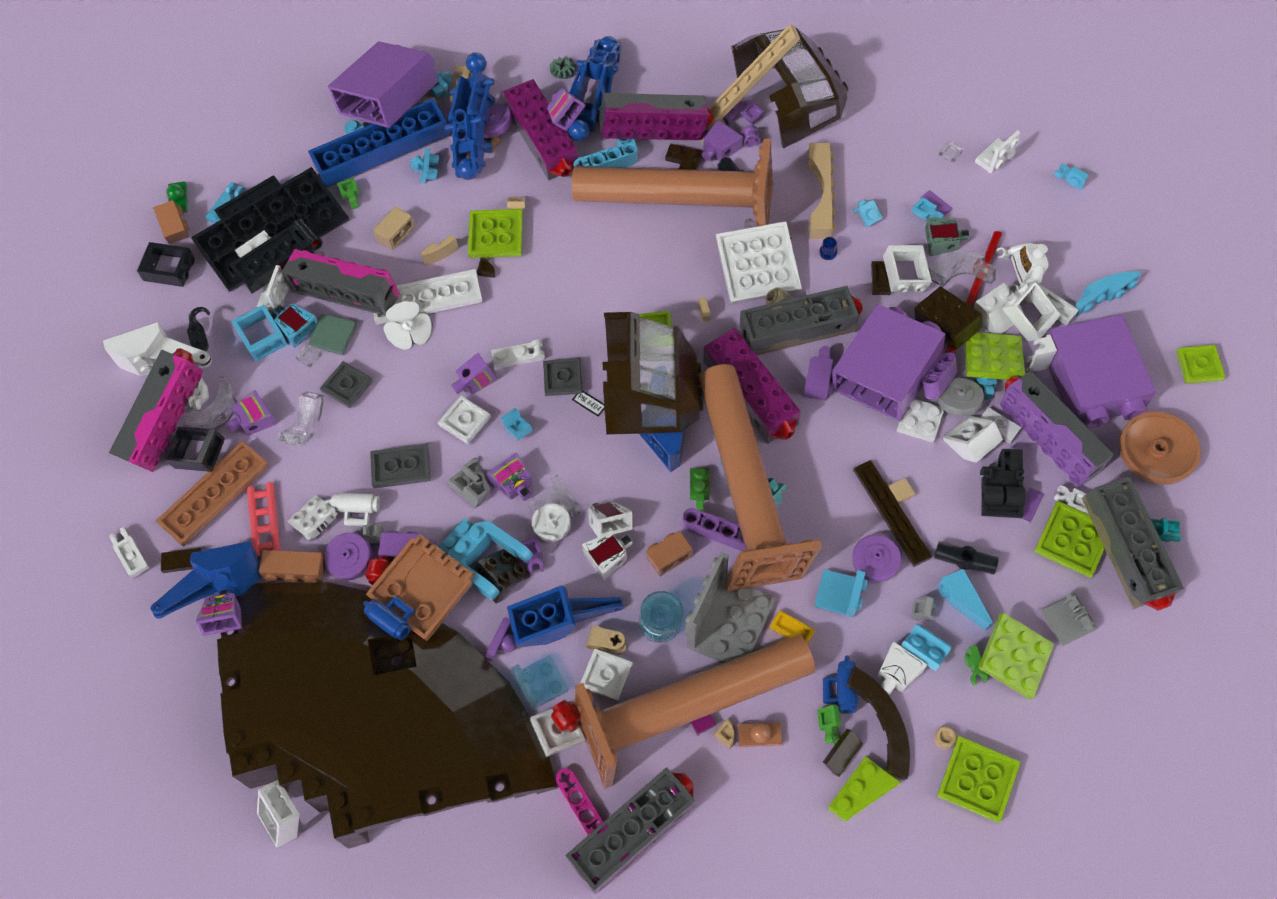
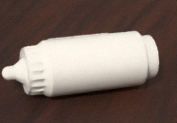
M339 493L333 494L330 500H326V503L330 504L336 511L345 512L344 526L363 527V525H369L370 513L378 512L380 508V498L374 494ZM350 512L365 513V519L349 518Z

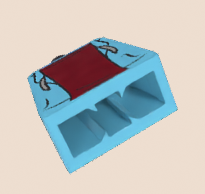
M291 304L286 309L280 305L274 311V314L277 315L274 320L276 325L294 348L315 330L318 323L315 315L295 304Z

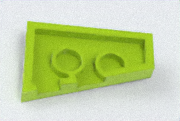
M865 756L827 809L846 822L886 793L899 786L901 782Z

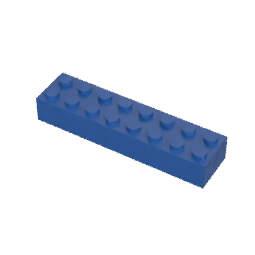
M432 98L411 107L389 128L370 124L313 148L308 153L322 182L326 187H329L450 135V132L445 130L447 121Z

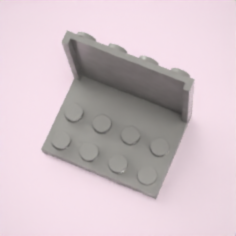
M723 552L720 553L718 558H714L711 564L710 576L706 575L702 584L704 590L702 594L698 593L695 598L694 605L696 607L693 612L690 611L685 620V630H687L685 636L687 637V648L721 663H726L753 652L774 605L775 598L752 588L726 592L724 584L727 580L729 555Z

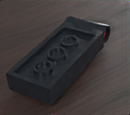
M298 219L291 226L231 263L230 267L245 287L253 294L270 283L276 265H279L283 270L294 249L306 250L314 254L313 250L321 248L323 241L303 219Z

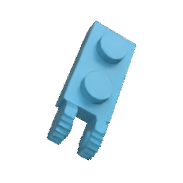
M230 182L226 187V191L223 192L205 216L206 220L212 223L218 222L220 219L214 209L245 192V187L240 185L236 189L237 184Z

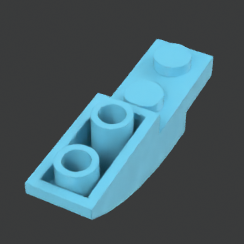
M1139 271L1122 272L1106 276L1085 287L1081 295L1082 299L1075 306L1079 309L1076 315L1079 316L1083 312L1088 313L1096 303L1100 304L1105 299L1111 302L1115 298H1121L1126 290H1132L1138 285L1141 273Z

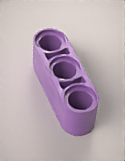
M954 353L941 354L923 376L922 383L926 398L936 399L940 397L957 375L958 369Z

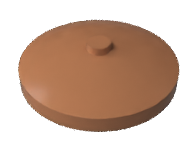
M1152 411L1139 414L1126 424L1119 437V452L1124 464L1134 475L1149 483L1171 485L1181 482L1192 474L1200 461L1201 447L1197 435L1186 422L1169 413Z

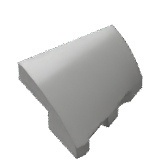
M473 458L463 465L462 470L450 478L447 483L474 508L478 507L491 492L489 484L484 479L483 471L480 472L477 465V458Z

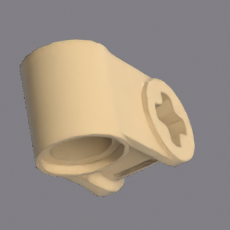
M591 626L586 647L591 650L595 648L603 652L619 655L625 652L627 643L624 635L619 631L605 629L600 626ZM617 640H620V643H617V645L614 646L613 643H616Z

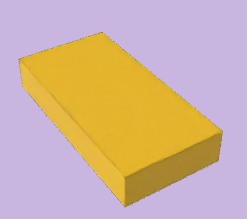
M779 610L769 629L787 639L800 635L807 645L815 633V629Z

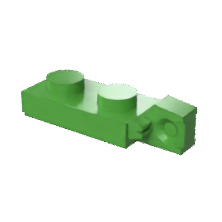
M690 468V500H696V510H704V500H710L709 468Z

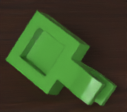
M354 178L337 183L343 200L349 198L352 209L359 207L355 196L360 193Z
M977 645L968 647L964 655V661L966 666L970 667L971 673L973 672L970 682L975 686L977 684L976 676L982 678L983 683H986L988 681L987 674L978 669L981 661Z
M830 705L817 709L819 728L821 731H825L826 744L833 743L835 745L841 737L837 728L842 726L839 706Z

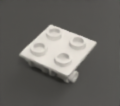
M315 495L287 522L310 541L320 534L317 528L323 532V529L320 527L321 524L327 528L326 523L329 525L336 519L338 514L333 507Z

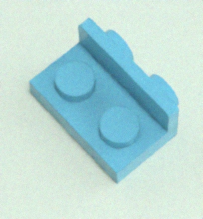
M920 624L915 625L911 633L901 644V647L925 662L934 671L938 669L952 648L951 645Z

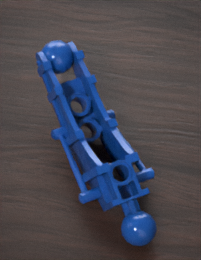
M605 36L602 39L595 40L594 46L590 48L588 58L577 61L579 69L569 93L582 101L586 106L568 128V134L574 141H583L588 137L589 131H595V122H599L603 93H611L613 75L618 71L616 64L620 61L621 42H617L614 37ZM590 78L599 80L593 104L584 102Z
M478 52L469 54L466 59V67L472 73V77L467 79L462 76L458 77L456 88L450 90L453 99L448 115L450 123L445 125L447 132L452 131L453 144L450 145L453 153L452 168L455 169L457 178L465 180L475 178L477 174L481 173L482 167L486 166L485 161H483L484 151L487 150V145L484 144V125L489 123L487 113L495 103V98L489 93L490 87L494 85V80L482 74L486 68L487 61ZM468 152H471V158H467Z

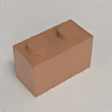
M174 200L153 207L163 236L169 244L189 237L187 231L190 229L186 220L183 221L182 219L184 213L180 205L177 206Z
M678 531L675 534H668L662 542L649 546L646 556L660 577L693 557V549L682 533Z

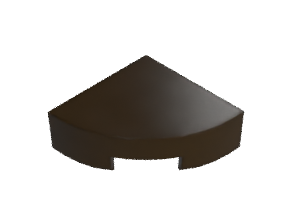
M480 258L477 275L495 278V269L487 259Z

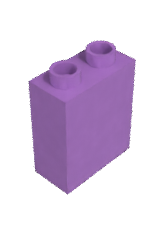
M378 41L331 82L328 88L339 115L389 128L438 82L434 70V59L428 52Z
M877 304L834 367L833 391L900 422L921 390L923 376L938 357L943 354L945 333L933 322L924 321L921 323L909 318L898 307H890L888 309Z
M1123 315L1049 329L1047 335H1051L1057 349L1049 366L1051 376L1061 401L1082 423H1086L1089 428H1094L1107 423L1110 417L1123 415L1124 420H1131L1135 416L1147 412L1146 407L1156 391Z

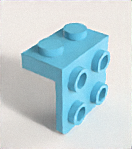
M824 570L815 606L854 618L856 610L860 611L863 599L859 597L861 591L865 592L868 581L864 579L865 572L857 570L856 576L852 577Z

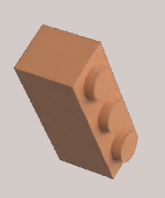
M263 550L259 573L269 582H276L277 580H284L289 583H295L296 581H304L305 583L323 582L325 571L324 555L318 552Z

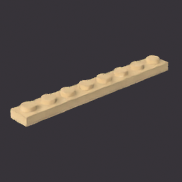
M789 24L709 107L713 112V121L710 125L706 126V131H710L717 120L721 121L800 40L794 25Z

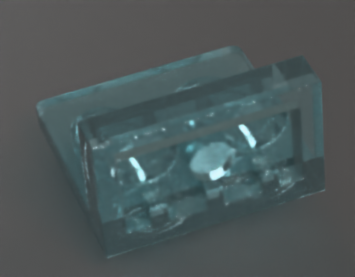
M550 655L522 670L519 664L511 668L532 710L568 692V687Z

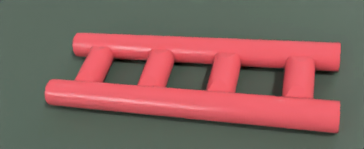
M268 482L266 483V490L256 492L254 486L247 487L252 545L258 559H260L263 550L281 551L274 483ZM267 497L268 507L257 509L256 499ZM269 514L270 524L258 526V517ZM271 532L272 542L260 544L259 534Z

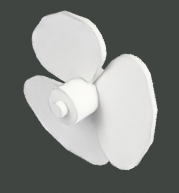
M403 301L394 304L386 312V318L390 322L384 325V333L395 347L402 350H408L412 346L411 337L415 344L423 345L431 334L430 317L425 313L418 314L419 305L415 302Z

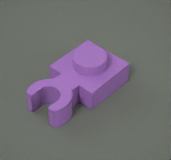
M537 537L520 542L533 554V557L528 561L530 574H534V566H539L541 572L544 571L543 563L538 560L543 558Z

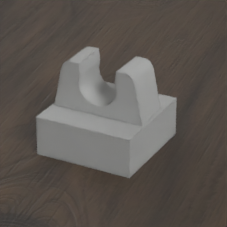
M383 524L363 525V538L368 541L370 546L380 545L381 532L384 533Z
M929 596L914 599L911 618L916 621L934 620L935 617L931 615V611L937 609V606L933 603L934 599Z

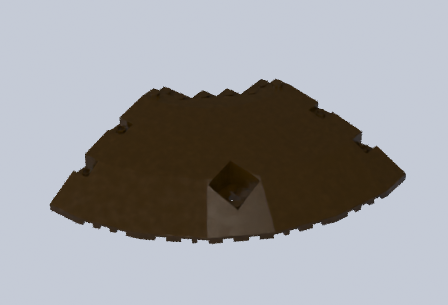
M331 582L257 583L242 595L236 596L241 608L242 629L234 630L230 635H228V631L222 632L221 638L217 639L219 675L222 686L220 697L226 753L230 757L232 777L250 789L278 780L279 786L295 798L304 795V801L318 812L329 810L334 839L348 849L370 843L368 837L369 830L397 823L404 819L428 816L483 801L495 803L512 797L516 799L533 793L540 794L557 789L550 756L546 757L530 721V716L511 683L458 631L442 623L428 641H425L411 629L403 640L394 639L372 622L364 613V601L370 602L372 600L366 595L368 591ZM395 656H401V664L392 665V659ZM235 680V683L229 686V682ZM503 784L504 789L502 791H497V785ZM431 797L436 798V802L434 804L428 803Z

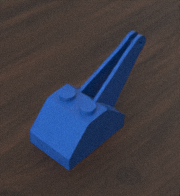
M654 367L649 373L647 392L668 398L663 371L659 367ZM646 404V408L641 410L642 425L677 424L675 414L668 408ZM684 430L681 433L639 434L670 472L680 466Z
M248 541L191 553L190 562L193 570L153 603L150 609L154 617L160 619L211 594L218 596L222 590H228L230 593L235 594V596L242 595L262 578L259 573L260 561L252 542Z
M561 585L507 606L516 645L527 647L547 645L563 639L576 627V623L620 611L624 606L621 603V597L569 598L567 588Z

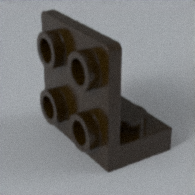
M505 549L477 561L474 568L475 572L487 579L499 590L500 593L493 600L495 604L502 601L508 588L522 582L531 575L523 564Z

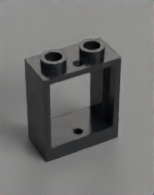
M149 242L137 272L143 281L183 287L185 281L188 280L191 266L194 265L195 257L187 247ZM161 255L180 258L175 273L155 270Z
M178 427L164 460L175 469L212 472L226 438L215 429ZM191 440L204 441L196 460L183 459Z

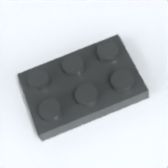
M427 444L370 451L373 489L431 481L429 448Z

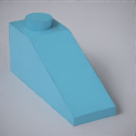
M964 569L942 577L938 584L941 596L945 597L949 604L982 629L988 630L993 621Z

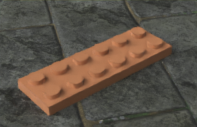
M241 441L214 466L212 472L205 474L163 513L156 522L184 547L270 465L245 442Z

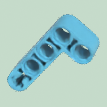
M616 139L617 146L578 158L574 161V167L625 168L638 161V148L634 139Z

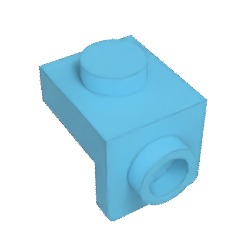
M864 199L857 203L858 207L853 209L854 213L859 212L865 227L883 218L874 199L868 202Z
M516 408L501 417L507 432L517 441L533 431L531 425L521 417Z

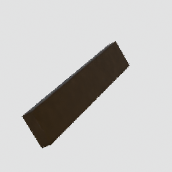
M869 460L854 467V473L913 567L932 558L930 552L872 461Z

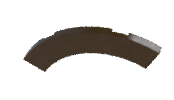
M854 666L851 668L846 687L871 704L877 713L876 716L880 721L883 731L885 730L888 744L885 772L906 780L908 779L910 768V748L902 717L895 703L883 687L867 673Z

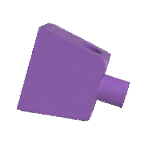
M717 120L704 137L703 149L705 151L702 153L703 158L709 161L712 157H715L721 161L725 157H730L742 148L743 136Z

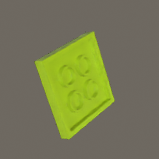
M522 209L470 210L468 257H521Z
M977 332L964 343L966 377L1008 380L1014 375L1020 378L1025 375L1022 336Z
M1057 500L1034 553L1091 579L1105 547L1088 514Z
M1000 613L978 669L1024 697L1034 699L1054 643L1009 615Z
M958 736L936 797L999 824L1021 762Z

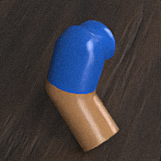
M493 137L490 142L484 141V144L487 145V150L484 153L494 152L501 141L500 138Z

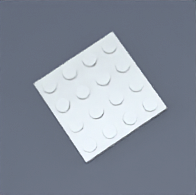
M786 222L716 234L730 304L766 298L767 293L776 287H780L789 293L802 290Z

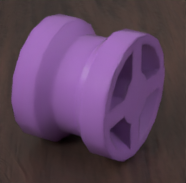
M749 125L742 129L741 135L744 138L745 146L754 147L760 143L761 139L756 126Z

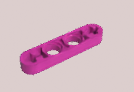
M567 768L561 769L556 774V783L588 836L594 829L591 827L588 830L587 827L593 825L597 820L599 823L596 824V827H598L603 821L574 773ZM565 774V776H571L569 778L571 786H573L574 784L577 785L568 790L567 793L565 792V790L568 789L567 784L565 782H560L562 780L561 775ZM573 792H580L583 798L579 803H574L570 800ZM585 810H590L594 814L593 819L589 822L583 821L581 818Z

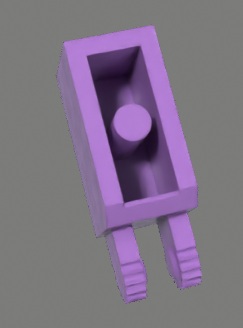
M822 346L819 349L818 357L810 358L804 397L826 400L827 394L832 392L833 383L829 381L830 377L833 378L834 366H832L833 359H830L831 351L828 346Z
M397 531L381 532L378 555L385 556L392 562L411 538L416 539L419 533L413 531L407 533H399ZM428 539L432 544H436L433 539Z

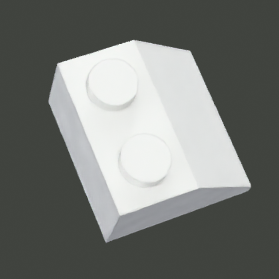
M1005 283L977 300L974 305V309L982 314V324L992 334H1004L1015 326L1002 309L1006 305L1007 299L1015 294ZM1019 304V305H1018V308H1019V309L1021 310V312L1023 313V311H1022V309H1021V306H1020V304Z
M969 415L947 433L943 440L963 459L976 463L982 460L989 451L995 449L1003 438L995 421Z

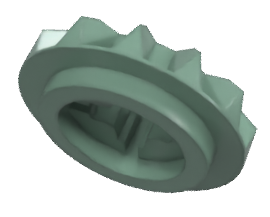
M566 56L564 58L559 57L557 60L553 59V62L550 63L551 74L559 79L569 78L576 71L575 62H573L572 58L568 59Z

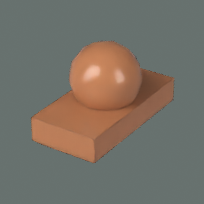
M758 722L755 724H738L739 747L782 746L780 723Z

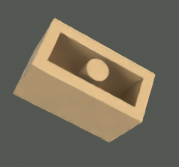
M395 206L375 226L373 232L378 242L393 250L415 225L411 215Z

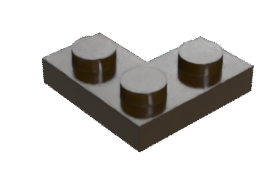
M670 143L665 161L680 164L679 169L698 170L703 151Z

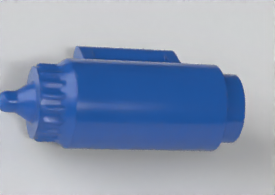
M395 596L387 605L377 600L364 601V613L372 622L394 639L403 640L409 634L411 627L408 625L407 620L414 614L415 609L398 596ZM395 605L405 612L402 617L391 610Z
M848 655L844 657V661L839 662L837 677L823 678V704H837L841 713L850 714L856 712L858 694L846 687L851 668L856 667L855 662L850 661ZM837 682V698L831 699V683Z

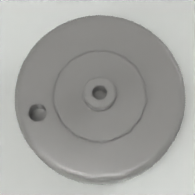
M954 378L942 395L937 398L940 407L950 414L968 416L981 409L984 401V392L976 382L970 379Z

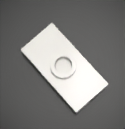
M989 407L980 417L995 421L1003 440L1009 444L1021 429L1019 425Z

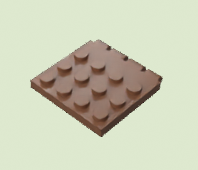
M419 534L416 539L411 538L366 595L372 600H377L385 605L395 596H398L415 609L414 614L407 620L411 630L425 641H428L472 586L473 582L471 580L475 573L464 565L461 566L460 562L449 554L446 555L445 551ZM396 605L391 609L400 617L405 614Z

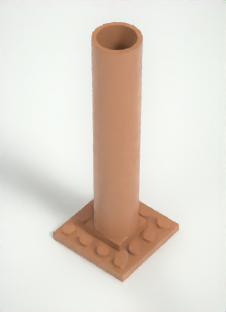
M763 139V146H759L760 160L755 164V172L575 166L571 183L572 197L574 201L747 207L753 208L755 223H757L756 227L769 225L773 191L771 139Z
M728 364L710 367L700 374L699 382L746 550L739 553L724 584L725 590L728 592L803 579L822 548L820 540L812 541V539H807L797 544L786 542L736 368Z
M796 635L604 710H600L599 706L593 708L592 693L589 688H585L584 683L576 685L574 704L581 713L580 728L604 788L613 786L614 778H616V762L618 761L616 751L815 673V664L806 641L802 636Z

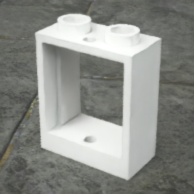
M923 245L888 246L883 254L891 292H926L932 280ZM914 261L918 280H900L895 262Z
M1025 282L1017 288L1018 291L1007 299V303L1002 309L1029 342L1042 338L1061 314L1036 282ZM1026 295L1041 313L1040 318L1033 326L1018 308V305Z
M276 780L258 789L257 815L275 846L279 848L296 839L300 814L285 789L279 786V781Z

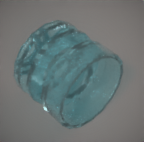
M655 591L643 600L638 620L639 629L643 636L650 641L664 643L672 640L678 634L684 614L683 605L679 598L666 591Z

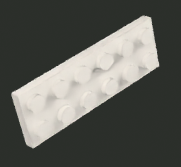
M476 269L396 286L400 294L395 304L403 301L415 302L419 305L418 314H430L483 302ZM373 313L376 325L390 322L386 316Z

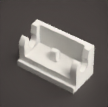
M1046 335L1045 338L1034 341L1033 345L1040 344L1038 350H1035L1034 355L1026 358L1025 362L1032 361L1030 366L1027 367V372H1038L1049 368L1057 352L1051 335Z

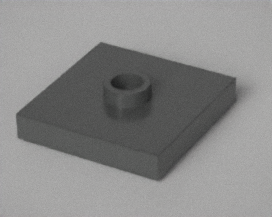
M580 358L543 361L545 396L582 393Z
M342 361L320 387V390L348 408H351L370 386L373 379Z

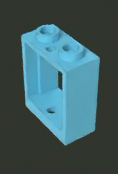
M264 304L231 321L255 362L288 345ZM267 318L275 333L250 345L242 330Z

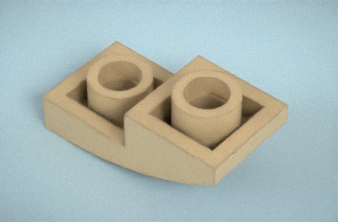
M450 235L442 240L440 245L433 242L425 247L421 252L423 263L429 265L438 262L458 249L456 238Z

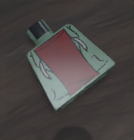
M927 218L925 233L929 256L957 251L960 240L969 239V230H959L956 220Z

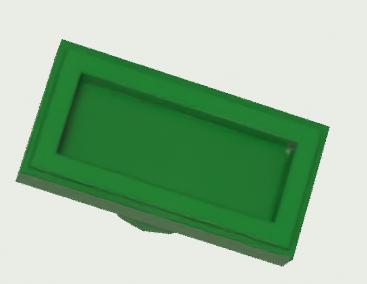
M186 182L168 184L166 191L168 202L174 200L177 206H181L183 213H187Z

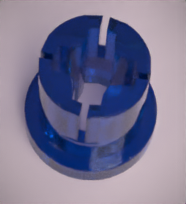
M826 237L820 247L819 255L824 260H833L837 256V241L833 237Z

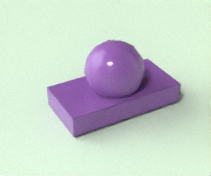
M503 618L487 650L486 658L493 660L498 648L505 653H510L516 649L517 645L514 635L506 633L511 623L509 618Z

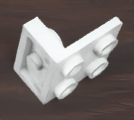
M1017 130L1005 142L999 138L996 139L976 158L975 163L989 173H993L996 169L999 170L1007 159L1010 160L1016 152L1015 147L1020 141L1018 139L1020 131Z
M279 265L275 266L270 283L264 286L257 307L264 304L269 313L274 314L278 306H284L285 295L290 289V284L284 277Z

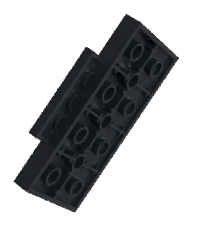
M310 167L283 184H280L273 175L214 209L220 220L195 234L191 239L220 281L230 292L243 284L230 267L231 263L240 258L235 250L262 231H265L272 238L291 226L296 220L303 219L319 237H322L349 221L350 218L314 169Z

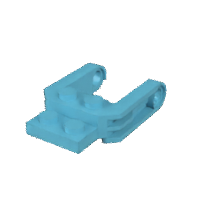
M464 518L438 547L445 551L446 555L449 554L460 562L461 566L464 565L475 573L471 580L473 582L472 587L493 601L500 593L499 590L491 582L471 569L469 565L482 554L491 541L516 558L520 557L526 563L533 557V554L525 545L490 521L472 524Z

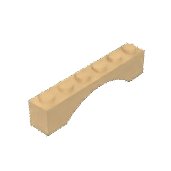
M809 143L808 168L819 180L823 195L817 208L810 215L809 239H831L832 232H835L836 224L835 221H832V218L835 217V207H832L835 193L831 192V189H834V178H831V175L834 173V164H831V161H833V150H830V143Z

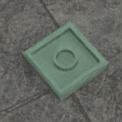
M322 314L308 344L316 349L344 355L357 324L354 321Z

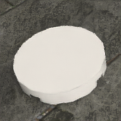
M548 503L534 512L531 525L539 539L546 542H555L568 534L571 528V519L563 506L556 503Z

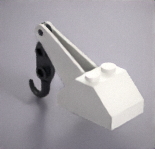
M197 307L190 312L187 334L191 346L168 338L158 322L103 340L105 350L119 368L139 376L149 374L161 349L172 354L178 348L184 349L192 354L194 365L207 367L212 362L211 357L206 352L209 348L205 329L196 320V315L199 312H205L207 315H210V312L205 307Z

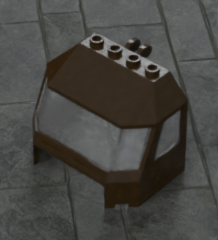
M798 28L796 30L800 40L773 66V69H776L787 86L769 95L770 101H775L778 108L775 113L778 118L783 149L841 119L847 101L848 87L846 83L840 80L837 70H833L830 60L824 57L821 47H817L814 41ZM784 29L751 35L731 46L737 78Z
M604 312L608 362H602L603 371L607 370V381L603 382L606 435L681 433L699 420V411H703L701 387H698L700 386L701 362H697V354L679 327H670L640 317L639 314L634 312Z

